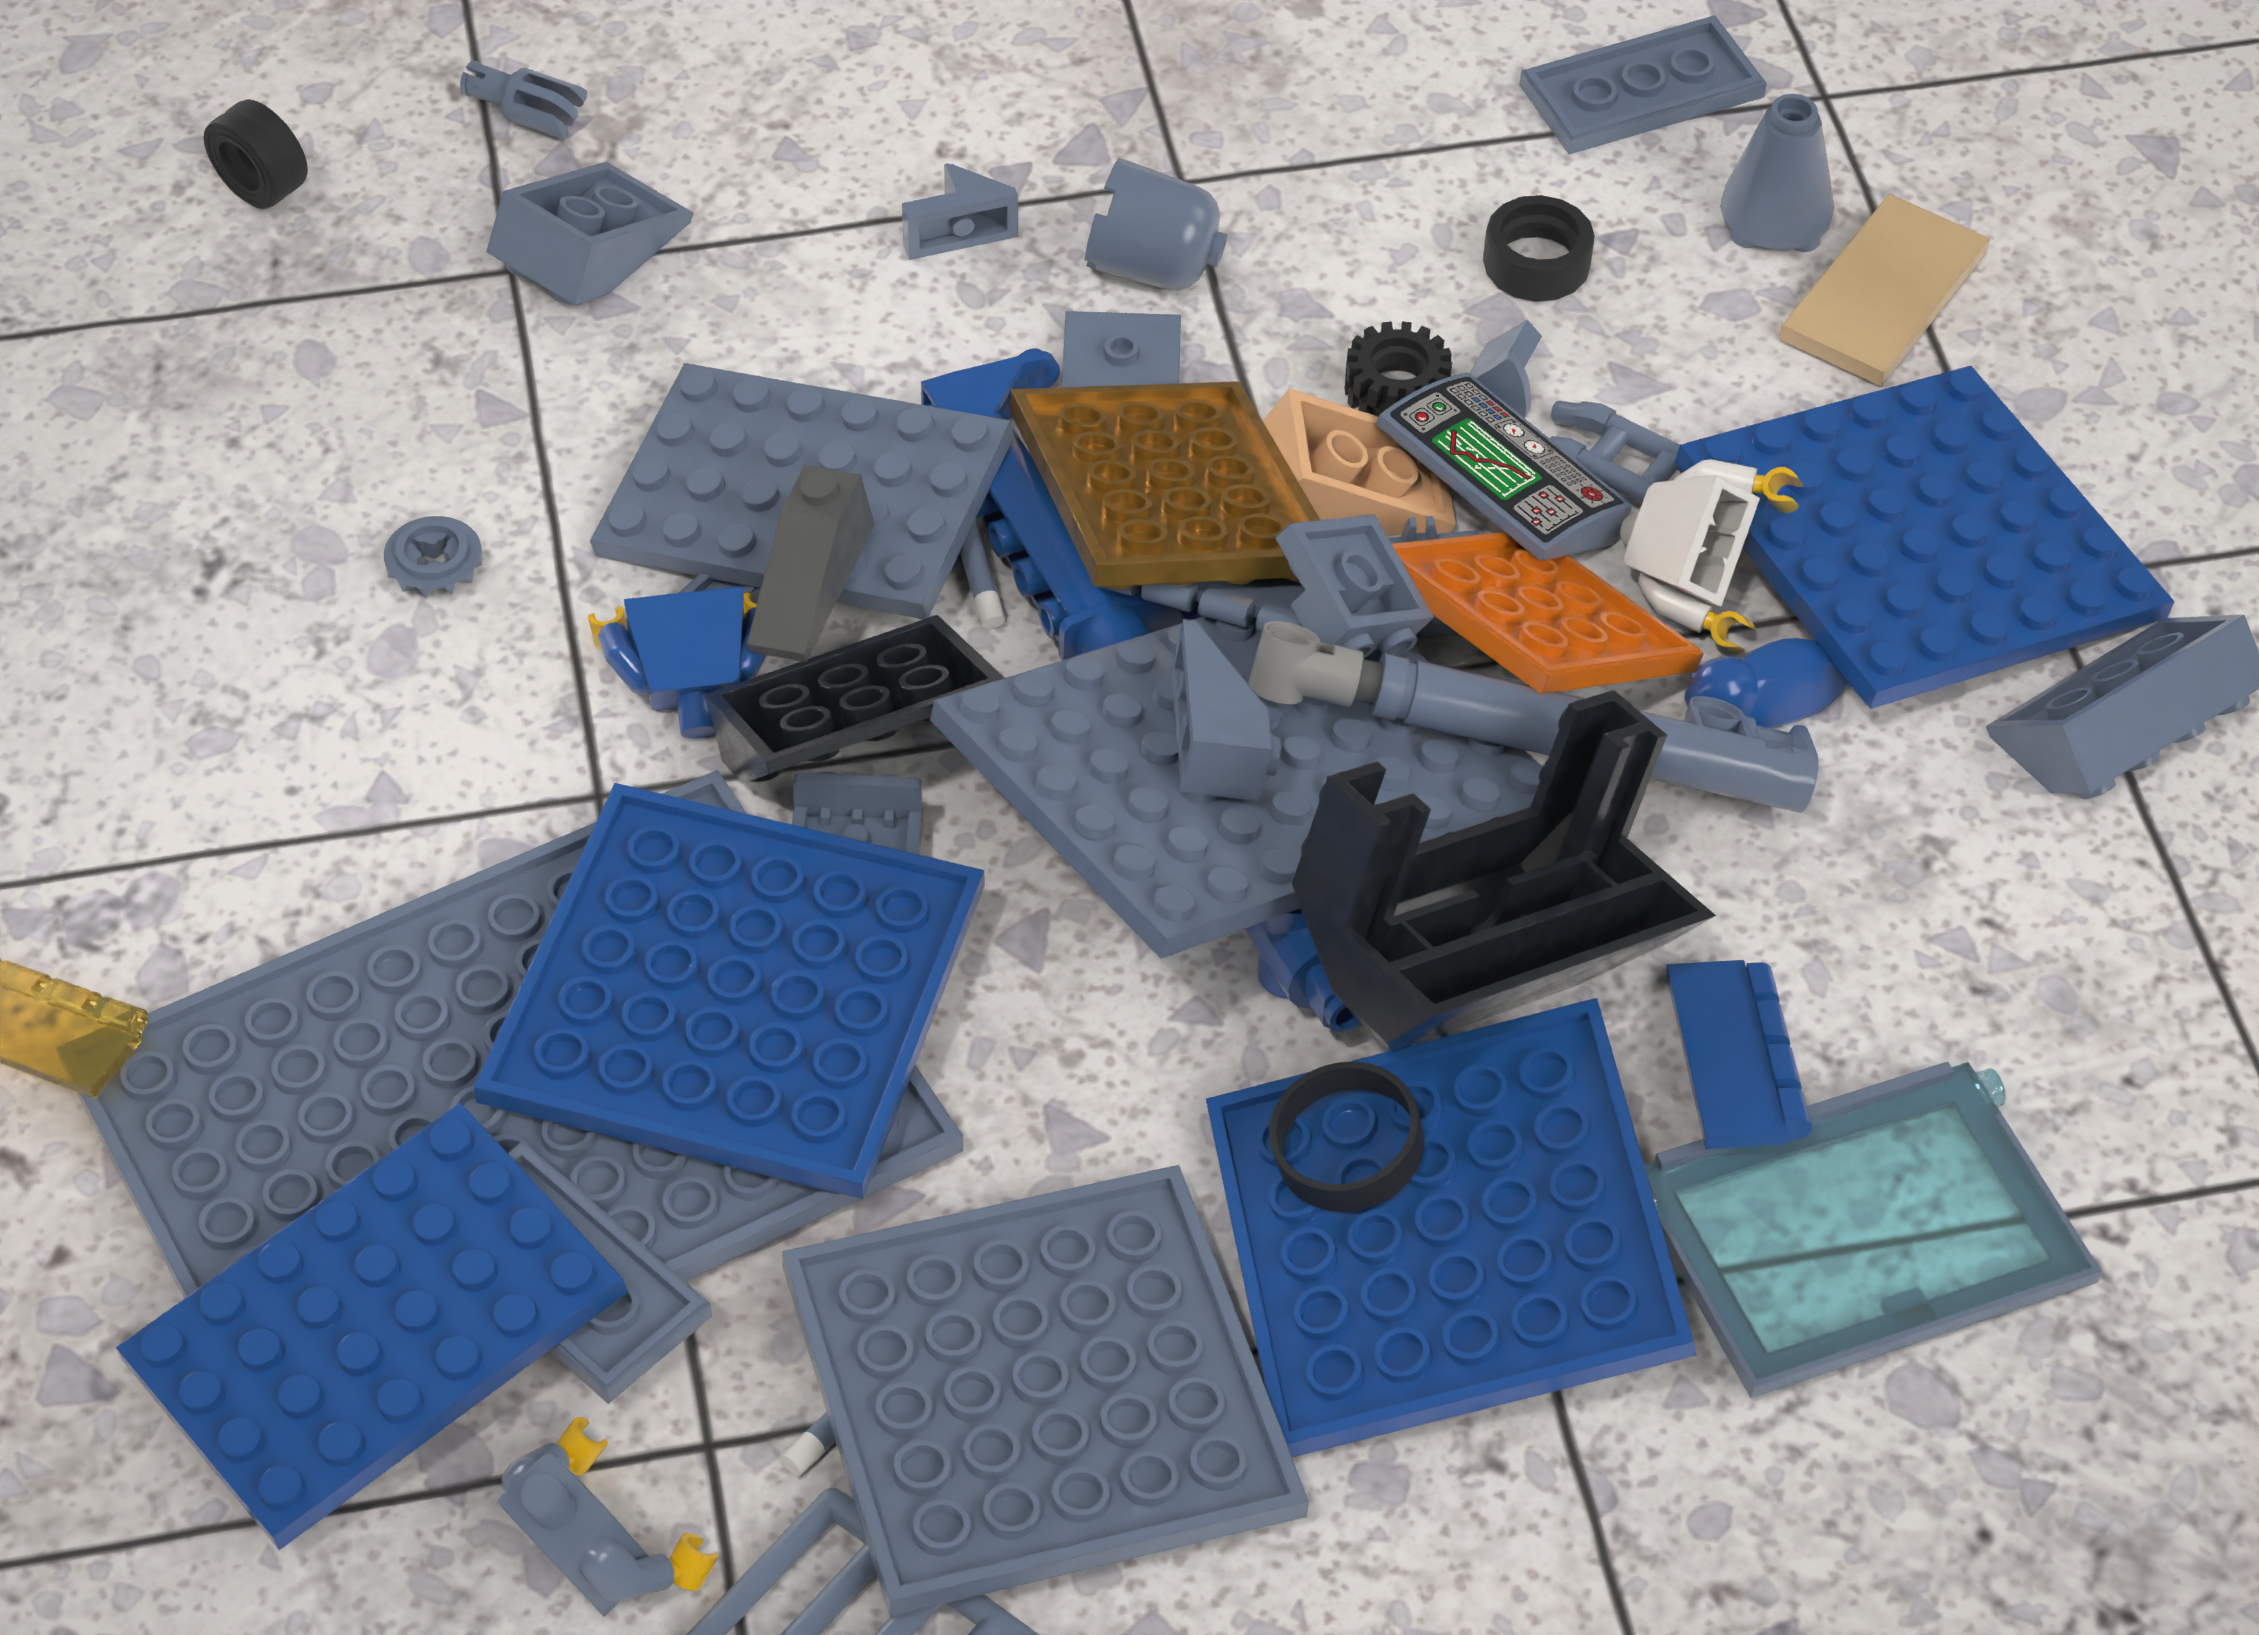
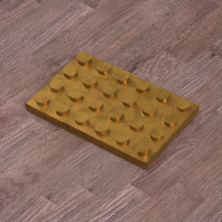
M1239 381L1011 389L1009 411L1095 587L1127 590L1134 585L1167 583L1171 585H1188L1195 582L1209 581L1248 584L1255 579L1286 578L1300 582L1291 571L1289 561L1275 538L1290 523L1318 521L1320 519Z

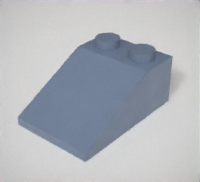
M603 162L503 191L486 252L505 263L506 268L511 273L519 277L530 278L550 290V294L554 299L569 305H579L610 294L690 224L694 212L612 164Z

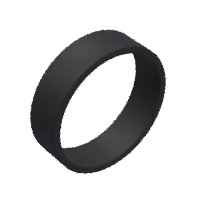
M1364 1062L1333 1063L1314 1069L1300 1077L1280 1097L1272 1113L1269 1126L1271 1149L1285 1184L1304 1202L1328 1211H1359L1390 1199L1402 1190L1414 1176L1424 1152L1423 1126L1410 1090L1390 1071ZM1356 1089L1378 1092L1398 1102L1409 1114L1411 1119L1409 1134L1398 1156L1383 1170L1361 1181L1347 1184L1317 1182L1299 1174L1284 1159V1145L1293 1122L1312 1103L1332 1093Z

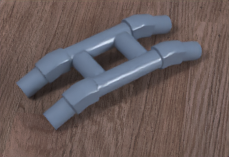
M1556 401L1551 410V418L1555 424L1575 426L1579 430L1594 432L1600 435L1601 438L1590 451L1586 449V445L1570 438L1551 436L1550 439L1610 488L1643 503L1647 489L1653 483L1668 481L1677 470L1680 471V474L1683 473L1675 463L1680 444L1616 414V410L1601 403L1588 401L1580 403ZM1625 445L1655 459L1641 476L1612 462Z

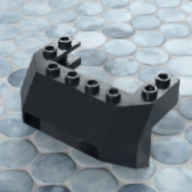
M1615 690L1568 704L1559 719V731L1549 758L1540 770V782L1530 808L1502 817H1495L1487 822L1459 831L1448 832L1440 837L1421 843L1420 840L1431 808L1414 793L1374 805L1386 772V768L1378 761L1327 776L1326 782L1319 793V803L1308 836L1301 847V857L1292 886L1332 992L1360 1023L1391 1052L1580 985L1670 943L1716 916L1627 839L1667 734Z

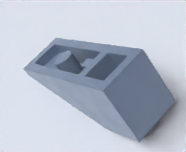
M1183 619L1171 668L1181 792L1259 801L1266 775L1275 776L1277 773L1281 752L1280 737L1271 736L1268 708L1196 621Z

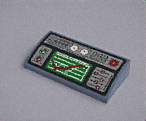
M1468 372L1453 375L1424 386L1386 409L1379 415L1376 421V425L1540 561L1614 545L1620 533L1621 524L1628 517L1633 507Z

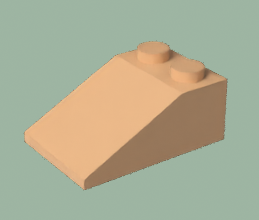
M1289 388L1263 420L1320 520L1374 514L1386 535H1401L1408 519L1415 517L1416 533H1425L1427 516H1433L1437 533H1450L1456 527L1449 485L1376 425L1377 416Z

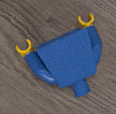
M743 586L624 599L625 612L622 606L615 607L616 617L605 622L596 620L594 613L588 615L593 642L597 648L603 651L606 662L632 693L648 695L652 710L678 709L680 734L685 738H704L714 735L715 732L705 694L756 677L767 656L749 652L747 641L757 604L751 601V593L743 594Z

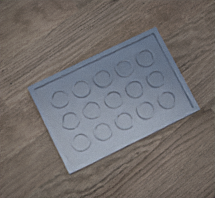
M684 363L592 535L590 543L595 556L696 576L702 573L709 575L712 579L761 588L781 509L803 466L808 465L861 474L875 525L836 603L926 619L929 617L1014 438L1010 420Z

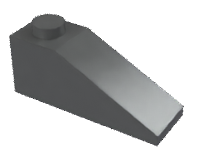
M808 465L803 466L780 512L747 641L749 652L802 662L808 661L875 525L861 474Z

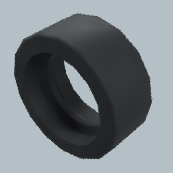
M1543 195L1522 196L1503 203L1490 216L1486 229L1483 262L1487 276L1499 289L1516 298L1531 301L1557 300L1574 293L1587 280L1591 267L1595 238L1591 221L1578 207L1559 198ZM1541 237L1551 239L1565 246L1569 253L1558 258L1540 260L1525 257L1513 251L1507 244L1520 238Z

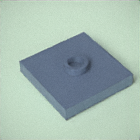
M1065 311L1061 387L1179 383L1181 315Z

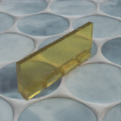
M0 958V1063L96 1098L142 1042L143 1037L141 1033L148 1022L147 1011L109 996L102 997L98 992L59 978L52 979L45 973L8 960L2 961Z

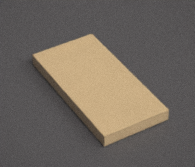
M1888 194L1781 325L1779 340L1882 387L1985 256L1990 238L1892 194Z

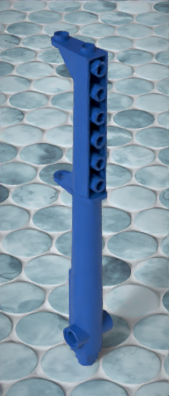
M1037 348L1028 349L1016 357L954 371L921 381V405L1010 420L1011 422L1013 419L1009 411L1011 389L1050 388L1059 377L1060 366L1051 353ZM1013 429L1014 438L976 518H981L988 529L989 540L995 554L999 558L1005 557L1012 567L1014 580L1020 594L1024 598L1030 596L1038 608L1040 622L1046 635L1049 638L1056 637L1059 641V657L1061 660L1181 624L1183 619L1193 620L1203 617L1198 613L1199 601L1196 602V607L1192 611L1187 612L1143 600L1141 597L1142 586H1140L1138 593L1134 596H1129L1091 585L1090 575L1031 454ZM1301 908L1245 928L1248 936L1259 951L1257 975L1260 984L1265 990L1277 997L1289 999L1299 1008L1313 1009L1323 1026L1331 1027L1335 1032H1350L1362 1026L1360 1021L1332 992Z

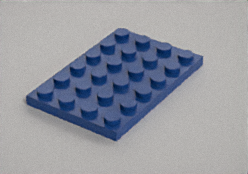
M460 1102L122 1342L116 1349L125 1365L280 1551L627 1293L623 1278Z

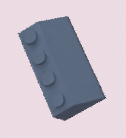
M2245 615L2164 618L1988 724L1986 729L1990 738L2050 793L2079 794L2081 799L2094 798L2113 789L2116 786L2114 779L2124 772L2142 769L2157 762L2161 758L2160 750L2169 744L2187 741L2202 734L2206 730L2204 723L2216 715L2229 714L2247 706L2250 703L2249 695L2259 689V651Z

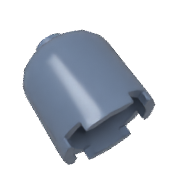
M1118 158L1104 187L1105 190L1114 192L1108 214L1104 216L1096 213L1094 216L1084 260L1088 261L1086 266L1163 289L1179 291L1191 287L1200 279L1207 264L1218 267L1226 246L1228 234L1218 231L1220 211L1217 201L1210 192L1199 186Z

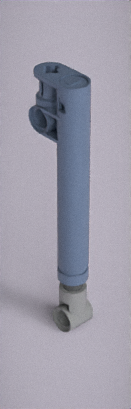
M1282 621L1265 623L1248 685L1256 695L1276 703L1297 704L1302 702L1305 696L1350 707L1353 700L1369 703V714L1371 716L1393 721L1399 718L1406 724L1547 756L1550 755L1559 731L1558 722L1569 703L1585 699L1560 692L1539 694L1525 684L1420 660L1410 662L1406 657L1385 652L1381 655L1379 662L1365 660L1361 650L1322 643L1318 635L1300 625ZM1707 696L1690 698L1683 721L1640 711L1667 734L1651 779L1798 813L1804 812L1809 805L1816 785L1819 760L1810 733L1805 726L1796 724L1789 732L1756 725L1754 718L1745 716L1733 704Z

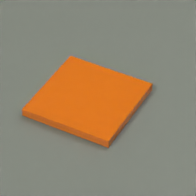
M1506 532L1392 544L1431 613L1539 694L1692 673L1697 671L1704 655L1696 645L1571 556L1567 555L1540 561Z

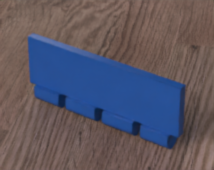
M1744 960L1667 964V981L1705 1149L1787 1144V1140L1802 1139L1808 1136L1812 1130V1125L1804 1094L1801 1091L1802 1086L1794 1054L1790 1047V1039L1782 1007L1779 1004V996L1771 966L1764 962L1747 963L1746 966Z

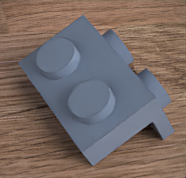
M798 772L794 774L792 825L920 855L923 825L922 780L920 778L901 777L892 774L872 776L836 774L833 772Z

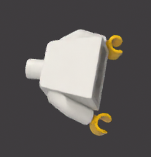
M1712 459L1702 460L1678 475L1675 480L1653 483L1647 489L1639 514L1633 513L1625 518L1620 529L1621 540L1627 546L1623 556L1624 564L1640 572L1638 585L1652 608L1658 614L1699 633L1705 628L1711 631L1714 641L1720 646L1732 652H1744V648L1728 640V630L1735 623H1742L1755 630L1753 622L1733 611L1722 612L1718 615L1711 611L1713 605L1721 607L1760 500L1753 493L1765 495L1777 511L1791 513L1799 507L1796 501L1785 495H1777V493L1785 485L1803 487V484L1797 475L1786 467H1777L1770 470L1765 476L1757 475V468Z

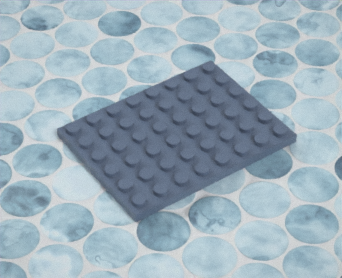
M1205 616L1193 619L1248 684L1262 632L1256 630L1257 617H1254L1253 623L1248 628ZM1182 623L936 699L933 703L930 721L1160 959L1300 909L1292 881L1301 857V847L1308 836L1319 803V793L1326 782L1327 776L1378 761L1386 768V772L1374 805L1414 793L1431 808L1420 840L1421 843L1440 837L1448 832L1459 831L1487 822L1495 817H1502L1530 808L1540 782L1539 773L1542 765L1525 750L1406 724L1399 718L1393 721L1371 716L1369 714V703L1353 700L1351 706L1346 707L1304 696L1300 703L1282 704L1258 696L1268 708L1271 736L1280 737L1281 742L1277 773L1275 776L1266 775L1260 800L1253 801L1181 792L1171 675ZM1413 647L1400 655L1408 658L1410 662H1415L1416 660L1428 662ZM1379 649L1374 650L1364 659L1379 662L1382 653Z

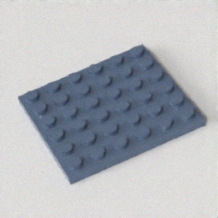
M1179 1165L782 1251V1268L890 1617L1307 1517L1309 1500Z

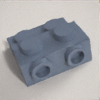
M1374 514L1290 523L1275 538L1289 561L1291 571L1305 589L1291 604V607L1301 625L1318 635L1320 642L1361 650L1363 652V659L1378 649L1382 654L1385 652L1400 656L1417 643L1415 635L1434 618Z

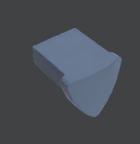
M1528 319L1486 343L1469 373L1524 418L1527 417L1531 409L1530 383L1524 368L1542 338V335Z

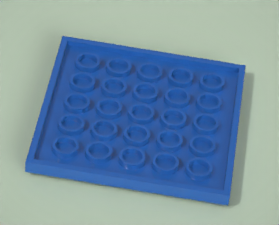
M1972 366L1680 444L1675 463L1682 472L1702 460L1712 459L1757 468V475L1765 476L1770 470L1777 467H1786L1797 475L1803 487L1785 485L1777 493V495H1785L1796 501L1799 507L1794 512H1779L1772 506L1765 495L1753 493L1760 500L1742 548L1820 647L1824 649L1825 653L1869 709L2168 618L2175 602Z
M614 783L473 1087L476 1103L864 1199L985 886L984 870Z
M1598 998L1411 1045L1394 1052L1388 1051L1353 1060L1354 1062H1364L1382 1067L1396 1075L1408 1087L1418 1109L1425 1140L1420 1165L1406 1186L1390 1199L1367 1209L1336 1212L1314 1207L1298 1198L1281 1177L1269 1140L1270 1120L1274 1108L1283 1093L1296 1080L1307 1073L1206 1098L1265 1387L1292 1458L1697 1356ZM1356 1089L1332 1093L1312 1103L1293 1122L1284 1145V1159L1299 1174L1317 1182L1347 1184L1361 1181L1383 1170L1398 1156L1406 1143L1411 1119L1407 1111L1398 1102L1378 1092Z

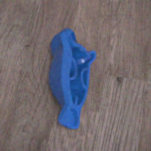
M1790 638L1771 642L1747 652L1739 658L1716 657L1699 665L1696 672L1689 674L1691 683L1685 690L1684 700L1687 707L1690 698L1695 696H1707L1724 700L1739 708L1745 716L1754 718L1756 725L1773 729L1800 721L1822 711L1831 705L1846 687L1851 685L1817 642L1801 638Z

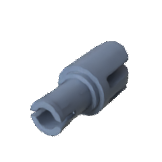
M471 61L467 64L466 68L468 71L474 72L475 76L463 72L460 81V90L463 95L501 106L504 116L508 121L565 140L569 133L566 126H571L578 116L576 107H581L587 99V90L581 86L528 68H520L511 75L482 65L478 61Z

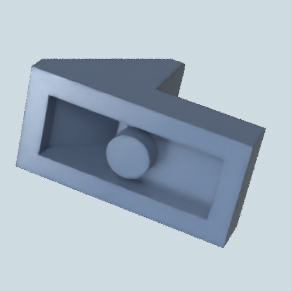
M944 164V195L902 203L903 246L909 260L1018 237V194L1016 189L954 164Z

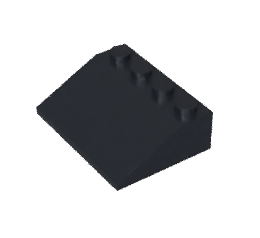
M934 615L809 658L807 662L801 661L705 694L721 760L742 784L748 781L763 782L777 777L782 772V769L805 761L818 762L836 756L840 749L865 740L880 741L896 734L899 728L921 720L930 721L934 700L1001 680L1005 677L942 618Z

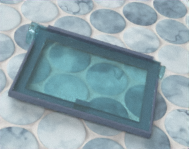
M1947 1061L1808 1105L1807 1109L1812 1130L1805 1138L1787 1140V1144L1716 1149H1705L1704 1141L1701 1139L1656 1153L1654 1162L1644 1164L1669 1255L1750 1398L2098 1282L2102 1270L1998 1108L2004 1105L2006 1094L2003 1082L1994 1069L1988 1068L1975 1072L1969 1062L1951 1067Z

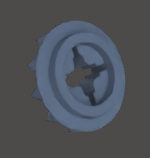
M429 516L410 521L398 528L385 545L384 562L388 578H395L403 592L417 588L425 598L428 597L433 589L443 588L452 595L456 583H472L474 569L482 566L480 539L470 526L454 518ZM441 553L444 554L445 561L443 563L432 560L427 565L423 564L422 557L425 555L435 558Z

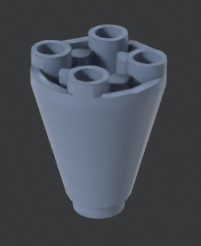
M1785 94L1774 100L1772 106L1763 115L1726 182L1720 208L1724 222L1731 229V240L1741 247L1754 248L1761 246L1775 250L1794 249L1800 252H1810L1820 245L1821 237L1829 230L1834 211V200L1822 122L1816 104L1806 96Z

